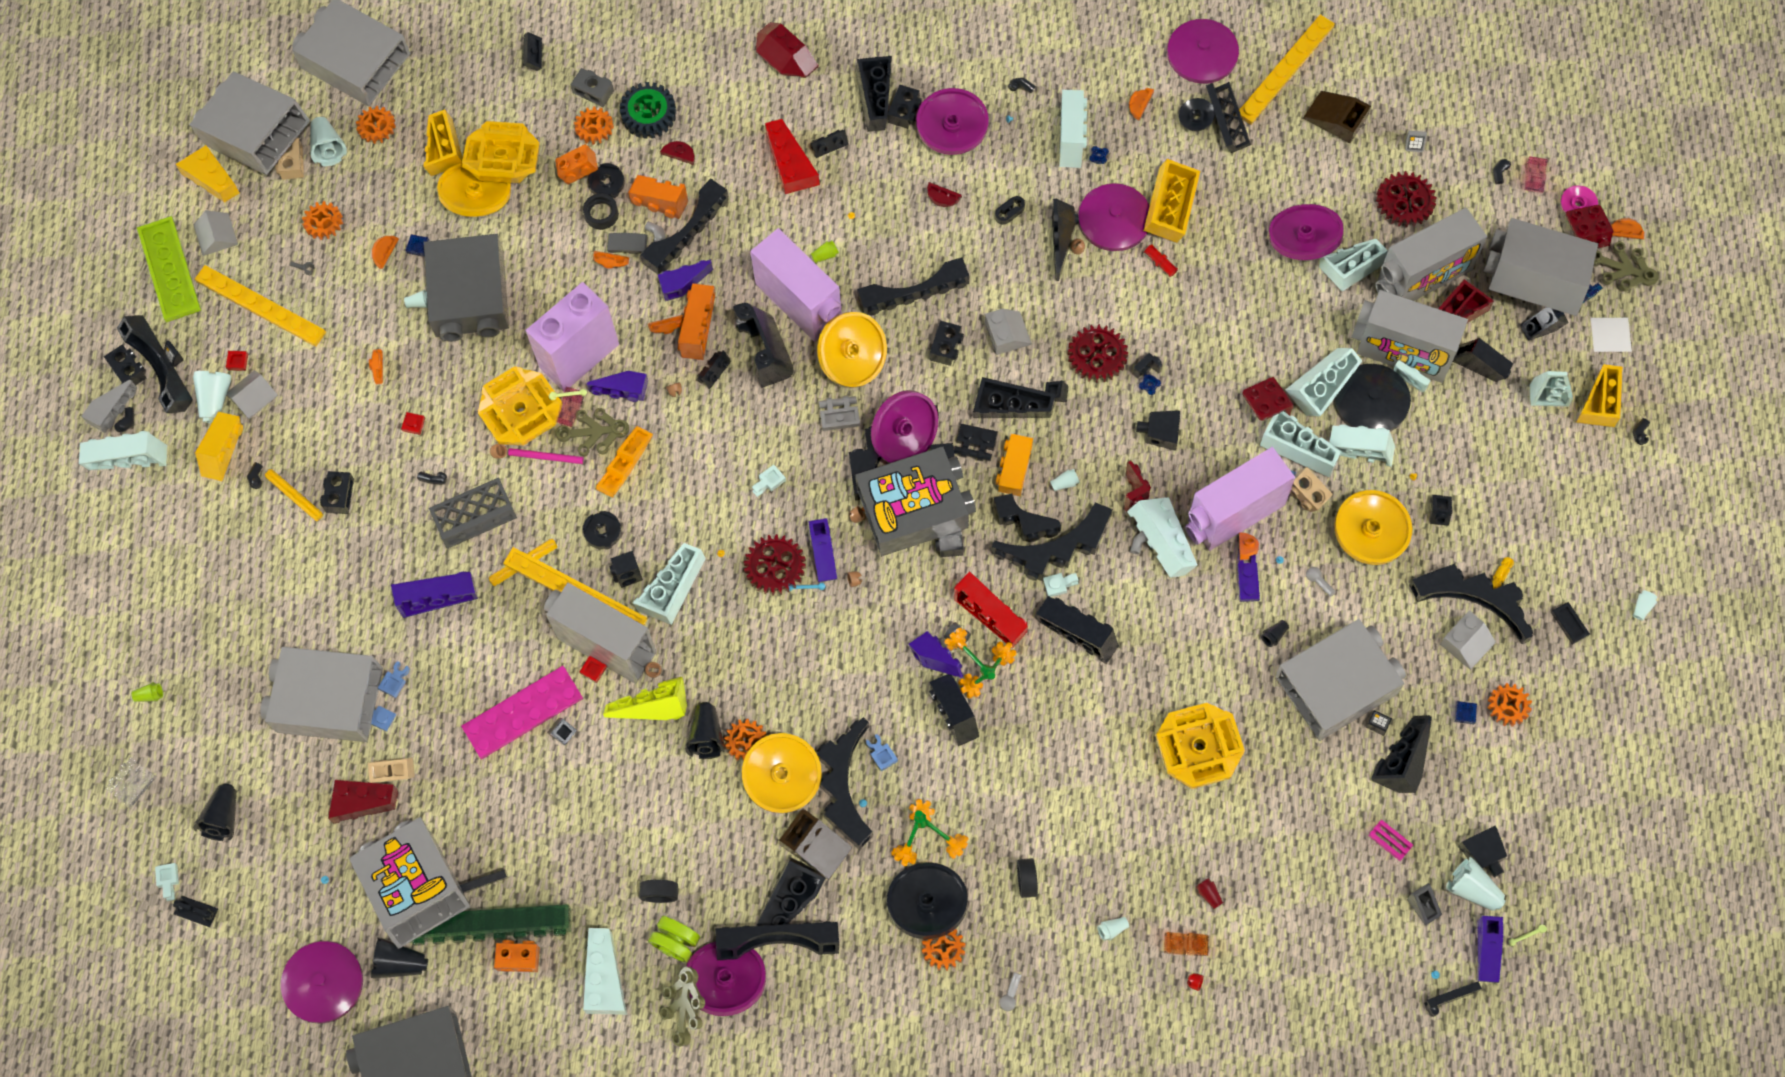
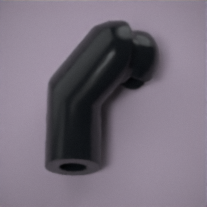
M1024 77L1014 78L1008 85V88L1013 92L1018 88H1024L1029 93H1032L1036 87Z
M1507 159L1499 160L1493 168L1496 185L1504 183L1503 172L1511 167V162Z
M126 407L125 417L115 423L114 429L117 432H124L134 425L133 407Z
M1642 418L1632 431L1634 440L1639 445L1646 444L1649 441V437H1646L1647 435L1644 431L1650 425V422L1645 418Z
M254 462L247 475L249 485L253 489H259L262 486L259 473L263 466L257 462Z
M421 471L418 473L417 479L428 484L443 485L446 482L447 475L443 472H438L437 476Z

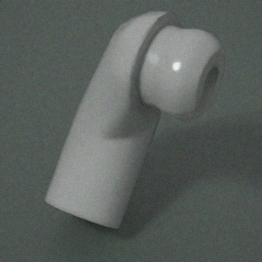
M649 221L646 223L645 230L654 233V242L666 238L661 226Z
M1143 531L1133 539L1130 551L1133 554L1139 555L1142 544L1148 541Z

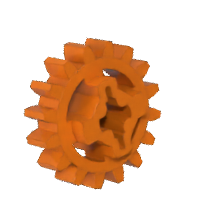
M378 106L373 110L369 107L367 112L362 110L363 116L358 115L359 121H356V129L360 137L366 139V142L372 140L376 144L377 140H380L383 143V138L389 139L388 134H394L393 129L396 128L395 119L391 111H386L385 107H382L381 110H379Z
M593 106V109L590 110L587 107L585 113L580 111L581 117H575L577 121L574 122L576 135L579 136L580 140L584 139L586 144L589 141L592 142V145L595 144V141L601 144V139L608 140L607 134L612 135L611 129L614 128L613 120L609 116L608 111L603 112V108L596 110V107Z
M325 201L322 202V205L316 202L315 207L309 206L310 211H304L306 216L302 217L303 227L306 229L307 234H311L314 239L317 236L320 240L323 239V236L330 239V234L336 236L335 230H341L339 225L343 224L341 219L343 216L338 207H334L331 202L328 205Z
M1506 683L1504 688L1499 685L1496 688L1497 691L1493 690L1492 696L1488 698V702L1491 704L1487 708L1493 710L1490 716L1496 715V722L1502 720L1503 726H1506L1508 722H1510L1511 727H1514L1516 722L1520 725L1523 719L1526 720L1529 717L1527 713L1532 711V708L1528 707L1531 705L1532 700L1526 699L1529 693L1523 694L1524 688L1522 687L1518 690L1516 689V684L1510 687ZM1498 697L1500 698L1499 701L1501 702L1499 706L1497 705ZM1522 703V712L1520 713L1519 705Z
M746 719L745 723L738 720L739 725L731 724L733 730L727 729L729 736L724 738L725 742H728L725 746L726 749H731L729 751L730 756L736 754L735 759L737 761L742 757L744 762L750 748L757 741L767 736L766 731L761 732L763 726L757 727V721L755 720L752 724L749 722V719ZM747 737L749 742L745 743L743 738ZM740 748H741V749L745 750L746 752H741V751H739V750H737V749H740Z
M957 929L945 936L939 937L935 944L931 945L934 939L922 941V945L926 947L922 949V953L927 954L924 960H931L930 967L936 964L937 970L940 971L941 967L944 966L945 970L948 971L949 965L956 968L955 962H962L960 955H965V951L961 948L966 947V944L960 942L963 939L962 935L956 936ZM946 936L953 938L955 941L948 940ZM941 944H945L948 947L946 952H942V949H939ZM956 952L955 956L949 960L950 954ZM933 955H938L942 961L937 960Z

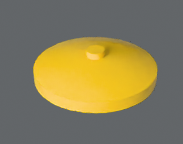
M462 163L450 167L441 175L438 180L437 190L440 202L451 212L462 216L479 217L492 214L505 206L511 195V183L481 181L469 170L463 168Z
M860 312L838 314L825 325L820 334L817 346L818 360L823 372L834 383L846 387L863 386L871 382L883 368L887 355L885 334L880 325L867 314Z
M1364 490L1351 495L1340 506L1335 517V535L1340 546L1353 559L1365 564L1382 565L1394 561L1406 550L1412 537V522L1408 511L1398 499L1382 491Z
M777 733L760 739L750 748L742 766V782L749 798L760 808L773 813H790L801 809L815 796L821 782V764L815 750L805 740L792 734Z

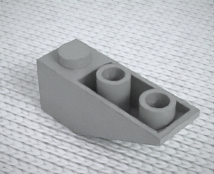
M131 380L124 382L93 400L81 417L87 424L106 433L114 425L116 417L124 411L129 399L134 397L137 387Z

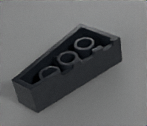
M892 56L857 59L855 73L867 132L881 131L886 128Z
M1048 596L1036 613L1039 623L1060 636L1064 633L1066 639L1074 645L1080 643L1090 655L1093 656L1096 653L1102 658L1101 662L1104 664L1109 662L1119 647L1111 625L1098 622L1094 616L1081 613L1075 606H1067L1057 597L1054 599Z

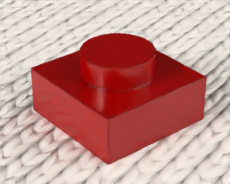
M228 350L226 369L230 371H246L247 351Z
M406 412L401 430L420 435L426 419L425 416Z
M589 656L581 668L580 674L597 683L607 666Z

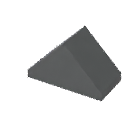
M1429 883L1413 892L1407 899L1424 925L1431 923L1442 915Z

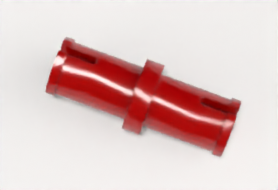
M1153 244L1145 249L1144 253L1155 262V266L1160 267L1170 278L1178 271V268L1167 259L1168 257L1158 251Z

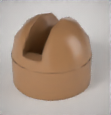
M1076 238L1071 242L1070 249L1072 253L1082 254L1084 252L1085 243L1083 240Z
M680 382L666 387L669 395L672 397H676L675 392L679 396L682 393Z
M494 444L490 448L491 456L496 459L504 458L507 454L506 446L504 444Z
M859 506L850 511L849 516L852 522L859 523L866 519L864 512Z
M852 571L847 573L850 587H856L861 584L862 579L858 578L862 576L860 572Z
M650 662L647 664L645 671L649 677L656 678L661 674L662 668L658 663ZM649 669H659V672H649Z

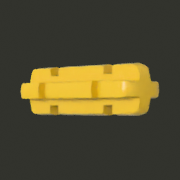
M1505 557L1502 560V566L1498 567L1493 576V589L1502 586L1501 583H1504L1510 572L1509 568L1513 567L1514 560L1510 557Z

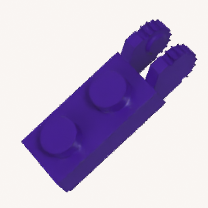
M1238 549L1237 571L1240 602L1260 601L1256 555L1249 556L1250 563H1244V560H1240Z

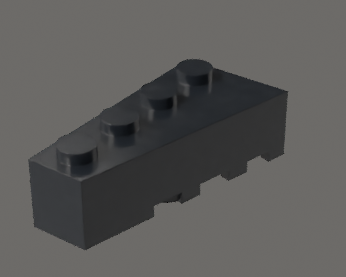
M982 377L973 409V418H1051L1056 394Z

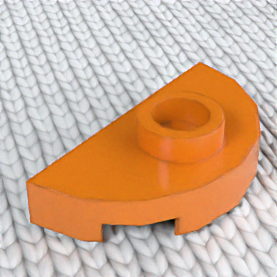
M1145 88V90L1135 91L1131 96L1129 110L1137 120L1140 121L1154 93V89Z
M1621 218L1611 224L1614 231L1613 236L1644 239L1642 226L1634 219Z
M383 236L374 243L372 258L379 269H383L399 238Z
M594 251L593 260L605 268L621 267L629 264V258L626 256Z
M684 315L651 322L648 324V328L654 333H672L674 329L681 327Z
M374 349L372 359H369V368L373 371L375 384L383 383V351L381 349Z
M1239 532L1240 560H1247L1249 556L1258 554L1259 542L1254 536Z

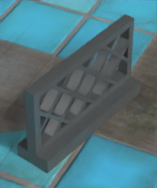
M499 477L429 508L447 549L517 518ZM499 486L496 494L489 493L491 487ZM473 495H482L479 502L471 500ZM486 496L494 498L491 505L483 503ZM498 499L507 503L502 507H495ZM461 501L464 502V505L460 510L453 508L455 503ZM469 504L476 506L473 513L466 511ZM481 507L489 509L486 514L477 515ZM441 509L447 510L444 517H439L435 514V512ZM451 512L459 514L456 521L448 519ZM463 515L471 517L466 523L460 522ZM445 523L453 525L452 529L443 532L442 530Z

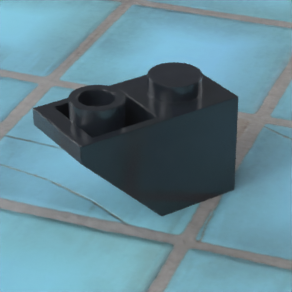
M1546 307L1520 324L1527 340L1530 341L1553 333L1569 322L1564 312Z

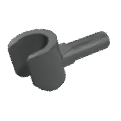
M295 262L290 263V266L304 270V273L309 276L312 275V272L306 269L309 267L315 269L314 264L311 262H306L304 265Z

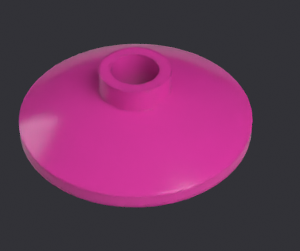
M1585 186L1569 187L1561 197V206L1565 213L1568 210L1598 205L1596 194Z

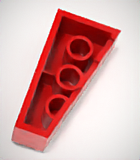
M783 119L765 123L766 135L785 194L819 186V174Z
M970 571L954 587V601L1005 643L1010 642L1012 649L1028 632L1027 622L1022 617H1018L1009 606L1004 604Z

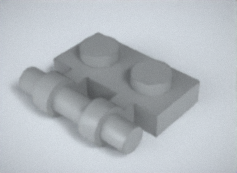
M847 395L843 396V398H826V400L819 401L820 408L828 409L820 411L823 431L860 426L858 406L850 407V404H857L856 396L849 397ZM844 405V408L833 409V407Z

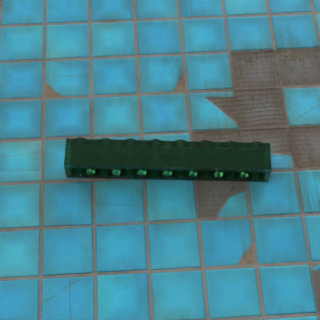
M569 904L462 911L410 943L414 946L425 945V942L444 944L448 940H453V943H464L465 939L482 942L485 941V938L505 940L508 936H514V939H524L526 935L542 938L546 937V934L554 933V936H565L567 932H572L571 907Z

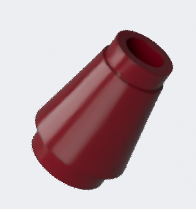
M1210 878L1196 886L1197 893L1213 909L1224 903L1214 881H1211Z

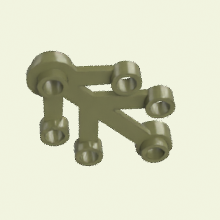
M1616 242L1613 247L1614 253L1618 255L1621 262L1604 257L1597 250L1596 256L1599 258H1595L1594 267L1603 264L1619 270L1614 273H1604L1601 279L1603 284L1610 285L1613 281L1629 275L1636 276L1637 278L1632 280L1623 279L1619 285L1622 291H1629L1630 288L1637 285L1652 286L1658 281V273L1654 269L1648 268L1642 257V249L1635 248L1631 253V258L1637 262L1640 269L1633 267L1624 251L1626 246L1623 242Z
M603 408L595 410V417L597 420H604L610 426H601L589 417L585 410H578L576 412L577 420L586 423L591 428L570 430L568 426L561 425L557 427L555 434L561 442H566L573 437L590 436L584 444L578 447V452L583 457L589 455L590 448L603 434H609L603 442L597 445L598 453L604 455L608 452V447L616 438L625 437L629 433V425L625 420L613 419ZM598 412L604 413L602 416H597ZM580 414H585L583 418L578 417ZM623 427V430L617 431V428ZM567 433V436L561 437V434ZM601 446L606 447L603 451L599 450ZM586 448L587 451L582 453L581 449Z
M691 967L682 968L679 980L671 987L663 989V997L665 999H674L676 993L682 989V995L669 1007H663L660 1011L661 1018L666 1020L672 1019L674 1013L680 1009L677 1031L672 1035V1042L678 1047L687 1046L691 1041V1035L685 1029L687 1012L690 1016L689 1027L692 1030L700 1029L703 1024L695 1009H702L705 1006V1000L700 995L696 986L698 973Z

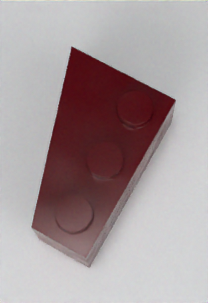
M1464 279L1438 309L1468 319L1467 323L1490 311L1494 300Z
M335 780L328 819L333 824L349 819L353 820L366 815H375L395 810L398 789L394 784Z

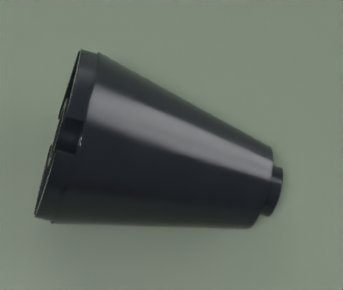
M702 702L695 709L685 745L686 753L691 757L695 754L699 755V759H713L719 757L722 751L723 753L725 752V744L716 708L709 702Z
M224 783L217 786L194 823L193 828L195 832L198 829L201 831V836L216 841H223L224 838H228L229 841L233 838L237 791L233 785Z
M377 938L373 969L371 971L372 979L422 975V971H427L428 959H425V954L405 946L398 949L394 942Z

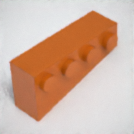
M692 283L691 290H688V303L684 309V319L678 340V351H680L682 358L704 360L716 296L714 286Z

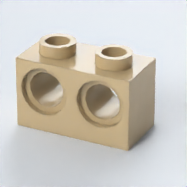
M299 138L294 140L278 160V163L275 164L276 173L280 174L282 180L304 177L303 145Z
M1308 467L1300 469L1294 475L1295 479L1290 494L1298 498L1305 510L1310 512L1319 510L1333 495ZM1299 480L1303 482V488L1299 486ZM1312 494L1316 496V502L1312 500Z
M413 757L368 763L370 783L415 777Z

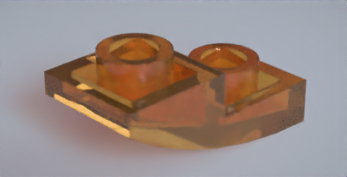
M1166 932L1164 953L1208 956L1209 935Z

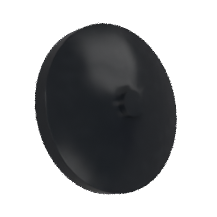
M1368 363L1358 366L1334 398V403L1339 417L1349 427L1385 428L1391 432L1405 420L1411 405V395L1404 379L1393 369L1380 364Z
M932 862L918 863L901 871L891 882L887 893L888 913L895 926L911 937L918 939L939 938L956 929L964 919L968 908L967 889L961 877L951 868Z

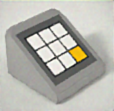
M1409 130L1405 141V150L1423 152L1427 132Z

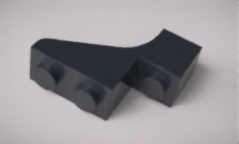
M1013 493L994 497V508L999 525H1011L1018 521L1023 541L1035 542L1045 536L1052 538L1061 532L1059 520L1022 510L1016 504Z

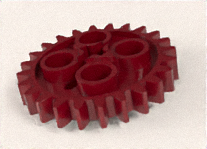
M1407 171L1404 172V175L1397 172L1396 177L1390 174L1389 179L1385 178L1376 194L1378 195L1376 202H1379L1377 208H1382L1380 214L1386 213L1385 220L1391 218V224L1397 221L1399 227L1402 223H1405L1406 228H1408L1409 223L1415 227L1417 222L1422 224L1423 220L1427 221L1429 215L1433 214L1437 199L1434 196L1436 191L1431 190L1432 184L1426 185L1427 178L1421 180V174L1418 177H1414V172L1408 175Z
M1098 324L1097 329H1094L1093 325H1090V330L1083 327V333L1077 331V337L1073 336L1072 342L1069 343L1070 349H1068L1067 355L1070 356L1068 357V362H1072L1071 368H1076L1075 374L1082 373V379L1088 376V382L1092 378H1095L1096 383H1098L1099 378H1102L1103 382L1106 381V377L1113 380V374L1119 376V370L1123 371L1124 365L1127 364L1126 358L1129 352H1127L1128 345H1124L1125 338L1120 339L1121 333L1115 335L1114 328L1107 331V325L1104 329H1101L1100 324ZM1101 340L1102 343H1096L1094 341ZM1087 351L1089 354L1083 355L1080 352ZM1113 352L1115 355L1109 356L1107 353ZM1098 363L1101 365V367L1097 368L1094 366V364Z
M778 534L775 535L774 539L768 535V540L766 541L761 537L760 544L754 541L755 548L749 547L751 554H745L747 560L744 561V566H746L744 572L748 574L746 576L747 580H752L751 586L757 585V591L764 588V594H767L770 590L772 596H774L775 591L782 595L783 589L789 593V586L796 588L795 581L801 583L800 576H805V572L802 569H806V564L802 563L806 559L805 556H801L803 550H798L799 544L793 545L792 538L786 541L785 535L782 539H779ZM767 551L774 552L771 556L764 555ZM786 556L792 557L788 562L782 560ZM761 568H766L767 572L762 574L759 573L758 570ZM780 573L786 575L783 579L776 578Z

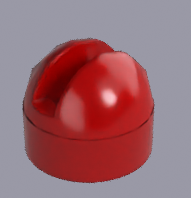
M1198 973L1189 975L1187 980L1188 986L1193 990L1199 991L1203 984L1204 976Z

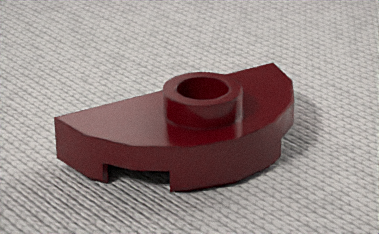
M669 142L660 151L661 155L694 165V151L685 142Z
M928 182V197L937 206L950 207L957 204L962 198V195Z

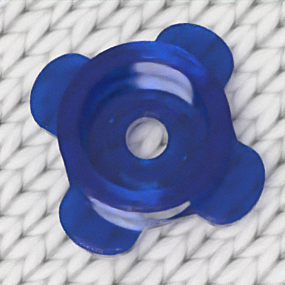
M1093 146L1091 148L1092 155L1089 157V160L1096 164H1105L1107 162L1106 155L1109 153V150Z
M1146 374L1143 382L1139 383V388L1147 391L1149 395H1154L1157 387L1161 386V381L1151 374Z

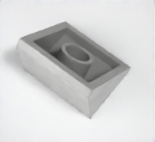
M205 210L193 224L203 256L238 245L229 213Z
M254 370L230 389L226 396L250 419L278 395L263 376Z

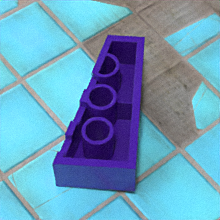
M466 571L453 575L391 585L395 607L403 618L478 599L474 577L471 572Z

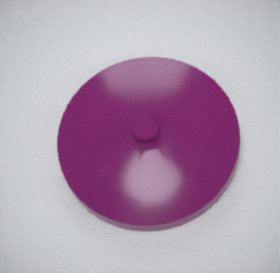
M1194 19L1183 23L1172 33L1168 42L1167 55L1171 67L1179 76L1194 83L1208 84L1224 79L1233 71L1238 61L1239 45L1233 32L1222 23L1211 19Z
M947 88L936 91L929 95L918 109L917 131L920 138L929 148L942 154L958 155L969 152L983 141L988 131L989 116L984 103L975 94L964 89Z
M1118 183L1101 185L1090 191L1081 202L1078 215L1079 227L1084 237L1100 249L1107 251L1128 250L1138 245L1148 234V232L1144 231L1150 205L1139 191L1130 186Z
M1301 204L1289 207L1277 214L1269 227V239L1273 248L1283 256L1296 260H1313L1327 256L1340 246L1344 237V225L1339 215L1327 207L1316 204Z
M914 390L901 391L889 397L878 409L872 423L871 440L876 453L885 461L893 463L927 452L938 430V413L934 403L926 395Z
M319 941L308 944L292 955L285 965L281 977V994L288 1009L300 1019L317 1024L335 1021L346 1015L355 1006L363 988L361 965L350 950L338 943Z
M715 941L695 952L686 966L695 969L698 973L696 986L700 995L705 1000V1006L700 1010L710 1015L732 1016L752 1007L759 1000L765 989L766 969L761 956L755 949L745 953L736 960L717 961Z

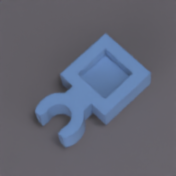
M398 661L394 664L393 674L387 672L378 686L380 691L394 698H397L406 683L402 677L406 676L410 671L408 666L404 670L399 671L401 663Z
M378 706L374 710L371 725L387 732L396 714Z
M876 734L875 739L877 743L871 744L869 740H866V744L869 749L874 750L871 753V757L882 772L898 762V759L888 744L881 745V738Z

